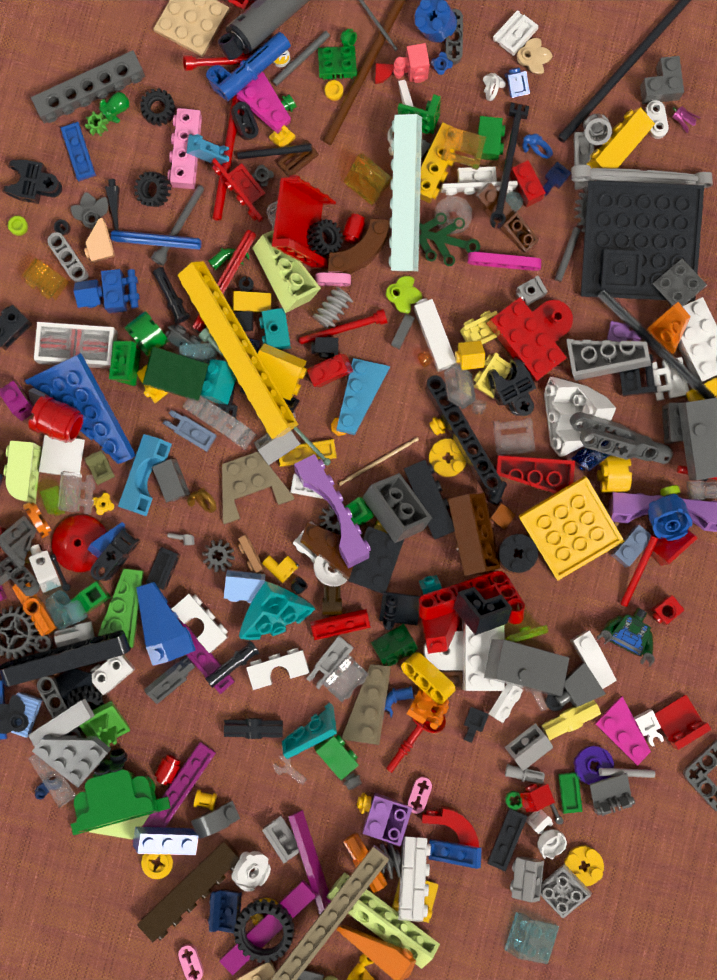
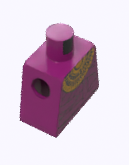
M13 380L0 389V396L12 414L23 421L33 414L31 411L34 405L18 381Z

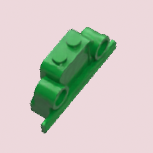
M124 768L115 773L94 774V778L89 779L85 784L86 792H80L74 799L77 820L71 824L72 833L74 836L171 809L169 797L156 800L154 780L147 776L136 777L133 772L124 770Z

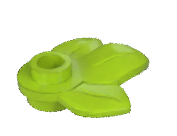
M410 276L399 278L396 284H392L386 289L387 299L394 303L396 309L402 313H410V304H414L423 298L421 292L413 287L414 278ZM393 290L398 292V296L393 294Z

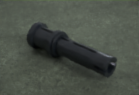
M164 268L155 269L153 275L168 302L167 308L171 310L175 318V324L186 321L190 318V314L186 312L183 300L177 297Z
M249 640L246 646L234 652V656L207 676L205 678L206 681L213 688L241 665L245 666L249 659L254 655H259L260 652Z

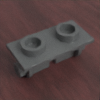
M174 324L168 327L170 330L165 334L167 340L177 347L183 342L184 345L181 350L190 357L194 356L196 358L200 353L198 350L205 347L201 343L200 338L194 335L191 336L183 326Z

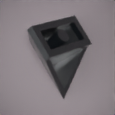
M71 669L62 673L56 678L61 697L67 701L68 695L72 694L71 691H78L77 687L84 689V686L87 685L90 688L92 686V674L78 669Z

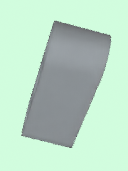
M58 232L52 233L48 237V245L74 282L88 281L89 274L67 240ZM57 240H62V243H61L60 246H58V247H55V246H54V243H55ZM72 255L71 261L64 262L66 256ZM77 271H83L81 277H74Z

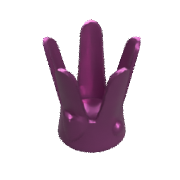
M683 106L678 110L673 107L676 112L672 118L677 120L687 133L689 128L684 120L695 126L697 120L694 117L701 118L688 112Z

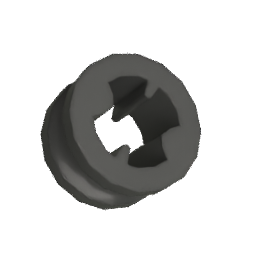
M40 635L39 639L34 641L37 644L35 649L38 652L50 650L53 646L52 638L47 635L43 637ZM46 639V644L48 646L47 648L43 647V649H41V644L39 643V641Z

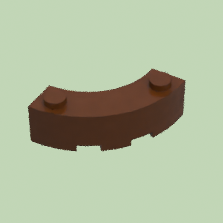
M371 219L367 233L357 245L343 252L330 253L328 273L352 274L369 265L386 242L390 220Z

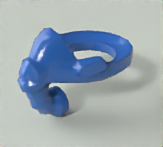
M528 134L523 138L522 148L525 153L531 146L532 150L542 158L549 159L553 155L551 147L539 134ZM537 145L542 146L545 149L547 155L542 154L538 150L539 147Z

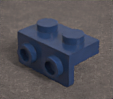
M225 889L212 891L209 901V932L223 931L234 933L236 920L241 913L242 892Z

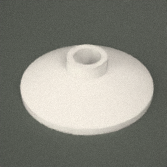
M317 556L314 561V572L323 584L340 586L347 581L337 569H333V573L328 570L331 567L328 565L329 563L322 557Z

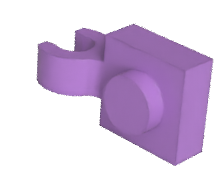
M611 321L607 340L613 342L640 341L641 336L639 337L636 331H629V325Z

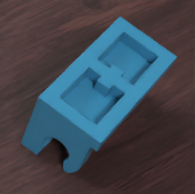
M199 134L189 135L187 154L212 163L214 158L220 164L229 162V156L223 155L225 150H229V147L225 145L218 146L202 139L203 136Z

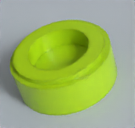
M14 216L9 220L8 228L12 234L21 236L27 232L28 223L23 217Z
M672 485L661 489L660 493L661 496L665 497L670 494H679L680 489L678 485Z

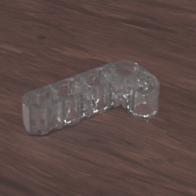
M200 396L199 401L187 399L182 406L192 415L229 438L244 450L248 448L256 436L245 424Z

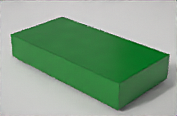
M576 773L558 774L562 813L583 812L579 778Z

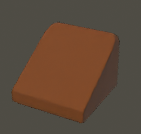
M501 503L490 517V520L505 530L516 515Z

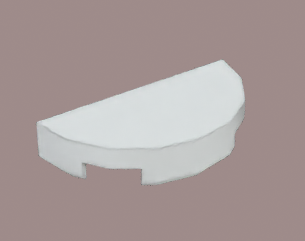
M398 81L402 104L414 107L406 81Z

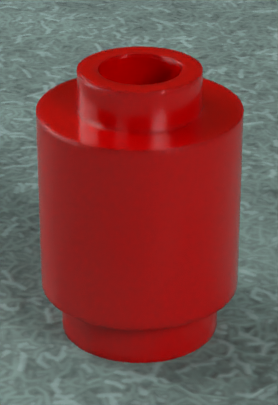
M352 213L347 218L342 233L345 241L349 243L360 241L365 227V218L363 216Z
M167 754L165 758H162L154 774L157 777L156 781L163 785L172 783L180 768L179 764L181 761Z

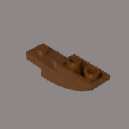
M488 182L475 196L484 206L483 210L491 217V214L496 211L499 192L492 183ZM505 201L503 213L506 220L500 229L526 253L539 239L518 212L513 211Z

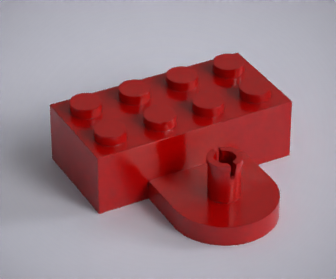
M519 297L486 323L510 356L518 358L524 364L533 382L538 381L567 358L555 343L571 329L573 324L572 312L562 301H546L532 312L523 299Z

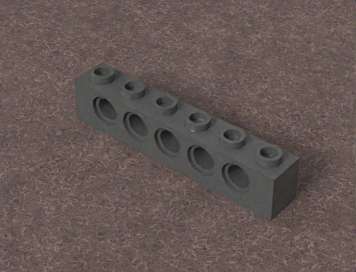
M132 50L31 97L43 123H52L62 115H69L79 107L90 105L94 100L104 99L114 91H121L131 83L140 82L145 77V74ZM123 70H126V71H127V73H126L125 75H123V76L119 75V73H120L121 71H123ZM104 79H110L108 83H102ZM93 86L91 91H85L87 87ZM71 94H76L74 99H68ZM54 102H59L58 106L51 107Z

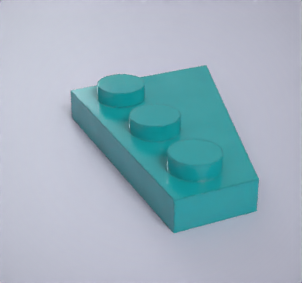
M330 702L324 706L326 710L319 715L314 714L311 717L310 723L305 727L300 726L282 741L283 755L286 759L337 734L334 707Z

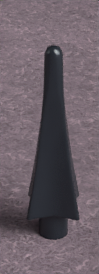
M109 179L108 186H105L112 212L114 230H119L118 208L120 188L118 185L116 186L115 179Z

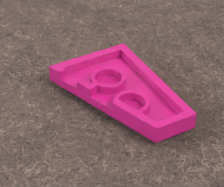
M263 72L258 75L256 81L252 80L237 93V99L247 103L251 111L277 134L284 125L287 126L290 123L291 118Z
M620 696L594 724L638 766L651 751L623 696Z

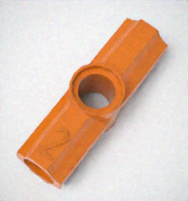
M14 584L12 589L23 605L24 612L31 616L32 622H35L34 625L40 635L43 637L53 632L57 627L45 609V604L39 599L37 594L26 596ZM33 603L38 605V609L35 612L31 611Z
M357 832L343 841L353 858L355 867H357L370 850L366 848ZM380 871L369 886L373 893L383 889L388 883Z

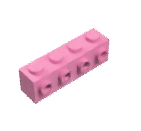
M178 108L177 115L173 117V126H176V129L171 137V143L174 145L173 151H170L172 169L168 170V180L173 188L195 189L198 158L187 154V145L190 134L200 135L202 115L200 110Z

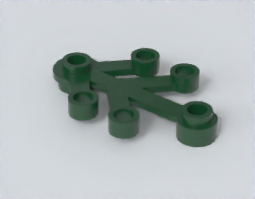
M438 213L425 224L419 223V229L422 232L419 236V242L426 253L428 261L436 260L437 253L431 249L427 239L434 240L444 257L446 266H452L455 263V257L450 254L445 244L465 248L468 253L479 252L481 245L476 239L465 241L446 236L456 229H462L465 226L463 218H456L452 224L437 233L428 231L437 224H444L447 221V216L444 213ZM439 215H443L445 217V220L443 222L438 221ZM459 219L463 221L461 227L456 226V221ZM471 243L476 244L475 250H470L469 245ZM429 252H433L435 254L434 259L428 258ZM447 257L453 258L452 264L446 262Z

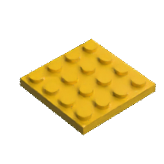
M586 476L519 515L520 520L557 581L624 542Z

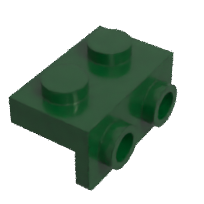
M405 624L370 642L383 666H393L402 658L411 656L418 650Z

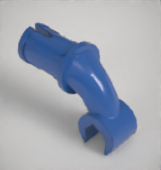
M412 686L396 690L392 688V691L388 693L385 710L387 709L390 712V717L393 715L391 706L394 702L414 699Z

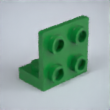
M433 94L432 100L427 102L426 110L399 103L398 115L417 114L421 116L422 133L434 134L440 117L441 96Z
M133 341L113 342L109 370L110 380L136 386L141 352L140 349L136 348L137 343Z

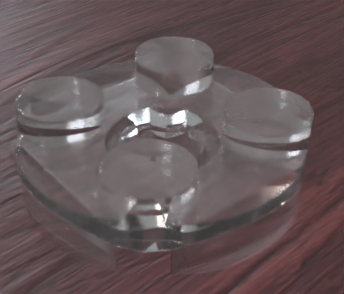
M449 195L436 206L435 217L438 213H444L447 216V221L444 224H437V227L442 230L452 224L456 218L450 219L449 212L455 211L458 218L460 217L465 220V226L462 229H456L450 234L464 232L471 223L472 208L463 198ZM443 215L438 216L439 222H443L445 220V217ZM462 220L456 221V226L461 227L463 225Z

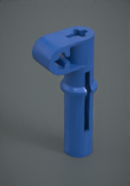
M278 32L246 61L242 60L240 66L232 73H229L222 66L215 65L208 69L206 77L213 90L226 101H229L252 80L256 81L258 75L291 47V44L284 34Z

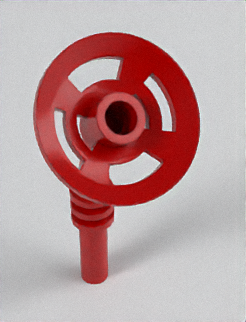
M444 715L442 724L437 729H432L430 722L427 720L422 724L412 718L417 726L407 740H403L404 744L400 745L401 748L398 747L399 751L386 769L391 773L395 770L402 758L408 755L407 752L411 751L410 748H413V743L423 730L430 733L441 732L446 725Z

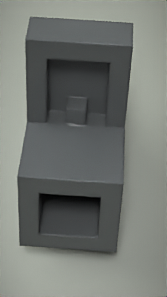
M230 801L213 811L195 818L191 823L198 834V838L201 839L227 828L230 824L239 820L240 816L233 801Z

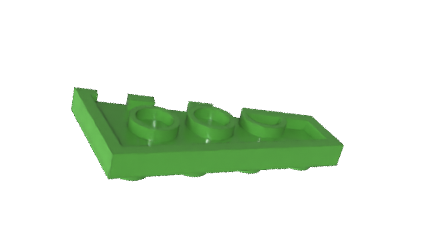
M123 569L98 636L123 630L130 647L134 648L139 612L136 587L142 585L144 571Z

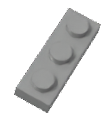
M575 132L574 166L587 165L591 159L590 155L594 152V144L587 140L585 132ZM588 181L575 182V190L588 186Z

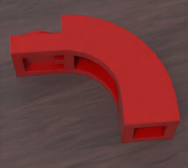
M442 806L441 814H438L437 810H426V813L422 812V823L446 825L457 833L459 844L479 847L478 837L472 824L457 810Z

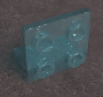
M516 912L504 950L518 959L548 964L559 926L533 920L523 913Z

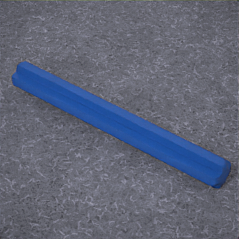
M118 230L111 232V239L115 242L197 250L202 245V241L199 238Z

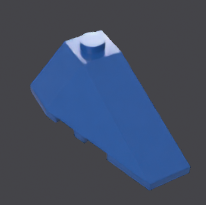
M152 582L136 587L146 649L152 665L169 662L194 652L196 649L190 632L181 625L177 619L178 615L176 612L173 613L169 608L166 598L157 585Z

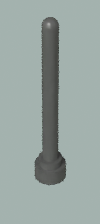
M202 185L197 186L169 235L177 236L204 191ZM162 246L157 252L154 251L151 259L155 263L164 266L170 247Z

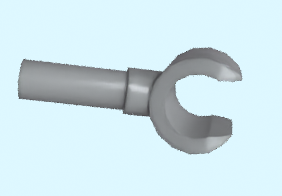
M168 533L169 538L183 540V545L195 544L193 535Z

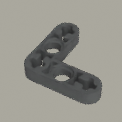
M10 557L0 562V586L11 579L26 596H33L39 591V583L24 565L19 568ZM25 573L22 578L16 579L19 574Z
M716 739L691 761L683 771L684 778L715 811H717V802L710 797L716 793L717 786L707 774L717 766V758L710 752L711 750L713 752L717 751ZM706 755L712 758V763L709 766H704L702 763V759ZM698 763L699 766L704 769V771L702 772V770L699 769L695 773L697 776L696 778H689V771H695L697 768H699L698 766H696V764ZM704 783L711 785V791L708 794H704L701 791Z

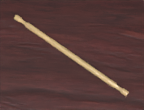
M418 437L352 474L345 480L340 481L339 485H343L345 482L350 481L400 452L412 443L419 440Z

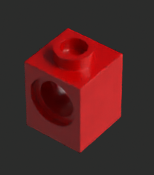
M668 595L651 609L654 613L652 617L658 624L668 625L684 611V608L673 595ZM664 606L670 608V614L667 617L662 613Z

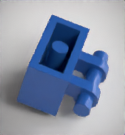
M120 269L101 271L104 306L108 313L126 312L127 302L131 303V308L139 307L138 300H140L136 287L138 278L135 276L134 269L127 270V278H124V274ZM125 285H129L130 294L128 295L125 292Z

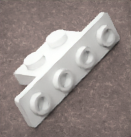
M496 167L458 168V183L443 184L440 189L441 193H446V195H455L457 192H464V194L470 195L479 192L488 182L492 183L499 191L501 182H497ZM509 181L507 193L515 190L518 186L517 181Z

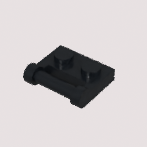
M649 354L651 366L645 367L647 387H641L639 368L620 372L623 397L658 392L657 386L654 383L653 354Z

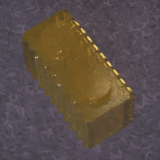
M37 258L31 261V264L22 274V277L26 279L24 283L32 289L35 287L40 289V294L48 300L50 298L56 300L69 283L67 279Z

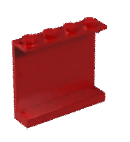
M289 175V177L281 178L272 247L311 268H328L329 260L316 254V250L312 251L310 249L312 244L308 245L310 239H307V235L310 234L307 231L311 229L310 225L321 221L323 205H335L336 201L331 199L329 195L320 192V189L311 186L309 182L300 179V176Z

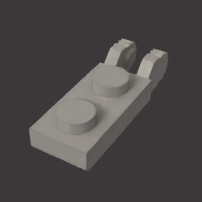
M338 636L317 662L315 669L307 677V680L309 682L313 680L316 673L320 670L325 674L316 685L320 689L354 647Z

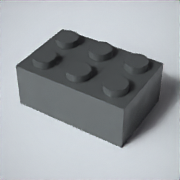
M400 473L370 485L362 497L394 543L423 531L432 520L428 511Z

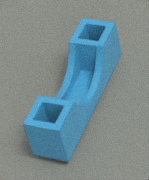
M143 434L118 507L147 516L153 499L148 492V478L153 470V466L167 460L171 443Z

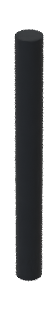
M312 144L237 152L238 159L309 152L312 151Z

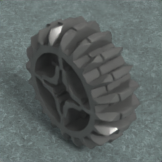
M11 606L9 611L3 608L2 614H0V633L6 636V643L8 644L6 646L0 637V656L6 653V658L8 659L11 658L12 654L14 659L19 658V653L22 657H25L26 651L29 653L33 651L30 645L34 647L37 645L33 640L39 639V635H35V632H38L37 628L34 627L35 622L31 621L30 615L27 617L28 614L24 611L22 612V607H17L15 610ZM14 616L13 621H11L8 627H1L6 619ZM20 619L26 623L28 632L21 628ZM15 629V631H17V633H21V635H14L12 637L13 634H10L11 632L7 631ZM19 638H27L22 646L14 649V644H17Z

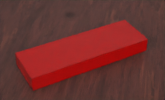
M367 609L310 622L314 641L371 628Z

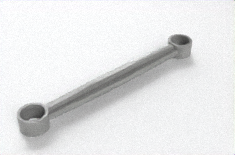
M576 165L571 168L572 181L575 182L600 180L705 185L704 188L713 186L711 172L687 174L654 170L641 171L639 169L591 168L589 165Z

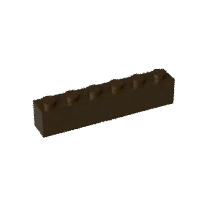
M225 839L147 913L137 926L152 943L156 939L162 940L168 934L167 929L171 925L175 927L183 919L181 917L182 914L186 911L190 913L197 906L195 902L200 897L202 899L206 898L212 891L210 888L215 883L218 886L226 878L224 874L227 871H234L241 855Z

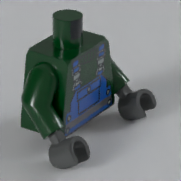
M640 608L636 609L633 617L623 614L607 621L602 632L597 636L598 640L601 637L605 638L604 645L610 641L628 652L642 657L640 660L642 665L647 660L649 667H651L655 661L651 627L643 623L647 612Z

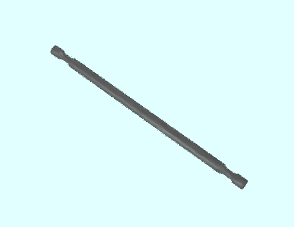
M359 0L361 5L367 11V13L372 18L377 27L380 29V31L385 36L387 41L393 46V49L397 51L398 48L394 45L393 41L386 33V31L383 29L378 20L375 18V16L370 11L368 6L365 4L363 0Z

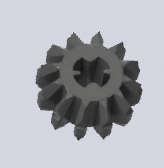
M329 504V512L325 508L322 509L326 516L319 515V519L325 520L319 525L320 527L327 525L326 530L332 529L331 532L333 533L337 530L338 534L341 535L339 522L333 525V522L330 521V517L333 518L336 514Z
M213 540L211 541L212 548L208 545L205 546L209 552H202L203 556H208V558L203 560V563L210 562L207 567L208 569L215 565V572L219 571V566H221L222 571H226L224 564L229 567L232 566L228 559L235 560L234 556H229L230 553L234 552V549L226 550L230 545L228 542L222 547L223 540L218 541V546ZM217 551L223 553L222 560L220 561L214 559L215 552Z

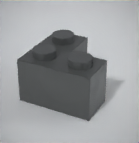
M680 56L660 58L656 66L657 77L644 78L640 85L642 104H649L654 100L660 102L680 100L684 93Z

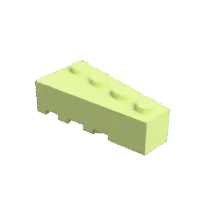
M274 230L260 237L253 246V250L285 313L311 301L321 288L300 261L272 247Z

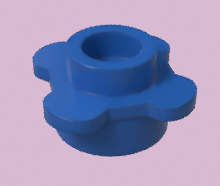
M440 52L437 58L431 60V65L434 66L439 75H443L448 68L453 67V62L447 58L445 52Z

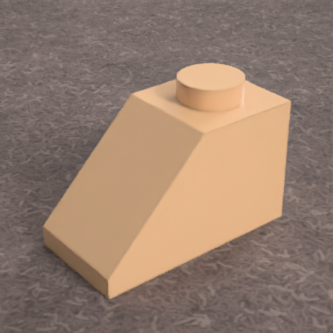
M103 218L98 219L86 241L87 247L84 248L87 259H91L92 262L115 257L107 225Z

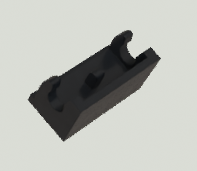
M160 547L146 583L154 582L159 589L166 590L180 554Z

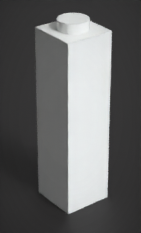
M425 298L416 302L417 305L414 306V311L437 372L456 366L453 351L433 299L427 300Z

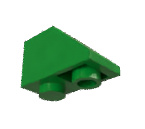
M96 581L81 591L68 605L77 618L81 619L110 599L111 596L100 581Z

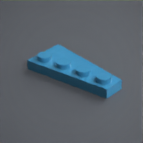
M353 358L351 365L353 372L349 374L336 431L352 435L357 433L390 366Z

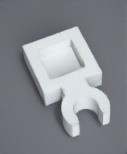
M652 709L634 717L642 735H647V741L652 747L655 746L653 743L654 737H658L661 742L664 741L663 736L656 731L661 727Z

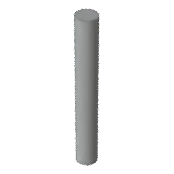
M599 768L600 776H617L627 773L628 777H655V770Z

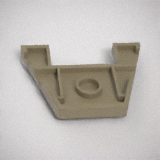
M259 452L222 464L224 525L241 519L235 500L272 487L278 505L295 500L294 496Z

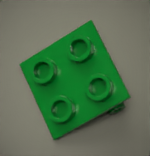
M355 46L318 48L319 78H323V80L333 79L332 75H334V79H336V74H340V79H342V74H344V78L351 79L357 76Z

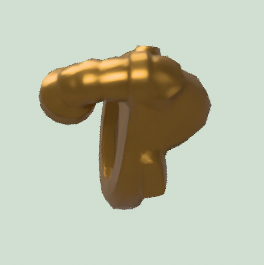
M205 488L192 492L187 499L188 506L190 507L194 506L196 500L202 509L209 513H213L217 509L213 497ZM205 499L209 502L210 509L208 508V505L204 502Z

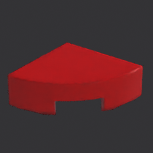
M376 63L375 84L383 83L393 74L394 64Z

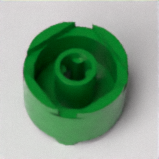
M144 311L124 328L148 357L151 354L152 347L161 348L169 341L159 326L151 320V316Z

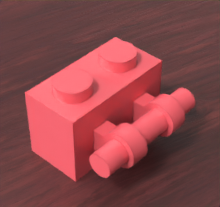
M426 43L407 46L406 57H398L394 62L393 73L396 78L400 79L404 73H408L409 82L421 83L428 79L430 64Z

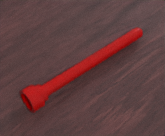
M183 55V68L185 71H193L197 66L240 64L242 60L246 61L250 56H239L234 60H228L226 57L196 59L192 55Z
M384 309L376 310L373 316L302 336L298 339V342L305 344L315 341V337H329L373 323L386 324L388 322Z

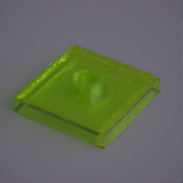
M547 625L533 629L527 626L520 628V633L509 635L505 638L507 641L516 643L548 633Z

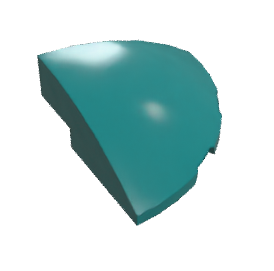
M265 581L250 604L242 623L239 637L245 640H259L261 635L269 633L272 636H276L286 631V625L295 621L297 624L301 623L315 610V607L298 595Z

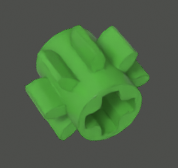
M93 111L90 117H86L88 124L85 127L91 129L90 133L92 136L97 133L101 137L104 131H108L106 124L109 121L104 119L102 112L97 115Z

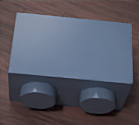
M640 525L634 526L623 539L624 542L617 546L611 556L624 567H630L646 548L651 534Z

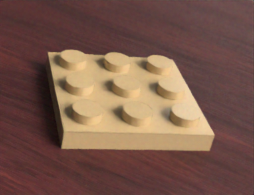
M170 0L155 25L154 32L204 57L228 15L230 8L217 0Z

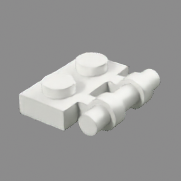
M682 357L676 358L682 362L681 364H684ZM665 360L662 361L663 368L658 369L657 362L652 363L654 383L658 391L654 393L657 401L664 400L663 392L668 391L670 399L686 396V392L689 391L686 380L682 379L681 375H678L673 370L674 368L670 367L669 363L665 362ZM660 375H665L667 385L661 386Z

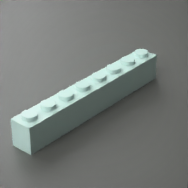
M417 114L395 115L392 121L394 140L391 143L394 159L391 161L393 179H391L390 185L391 190H393V198L390 200V208L392 209L390 228L392 229V236L389 239V246L391 248L389 266L391 271H418L422 117Z

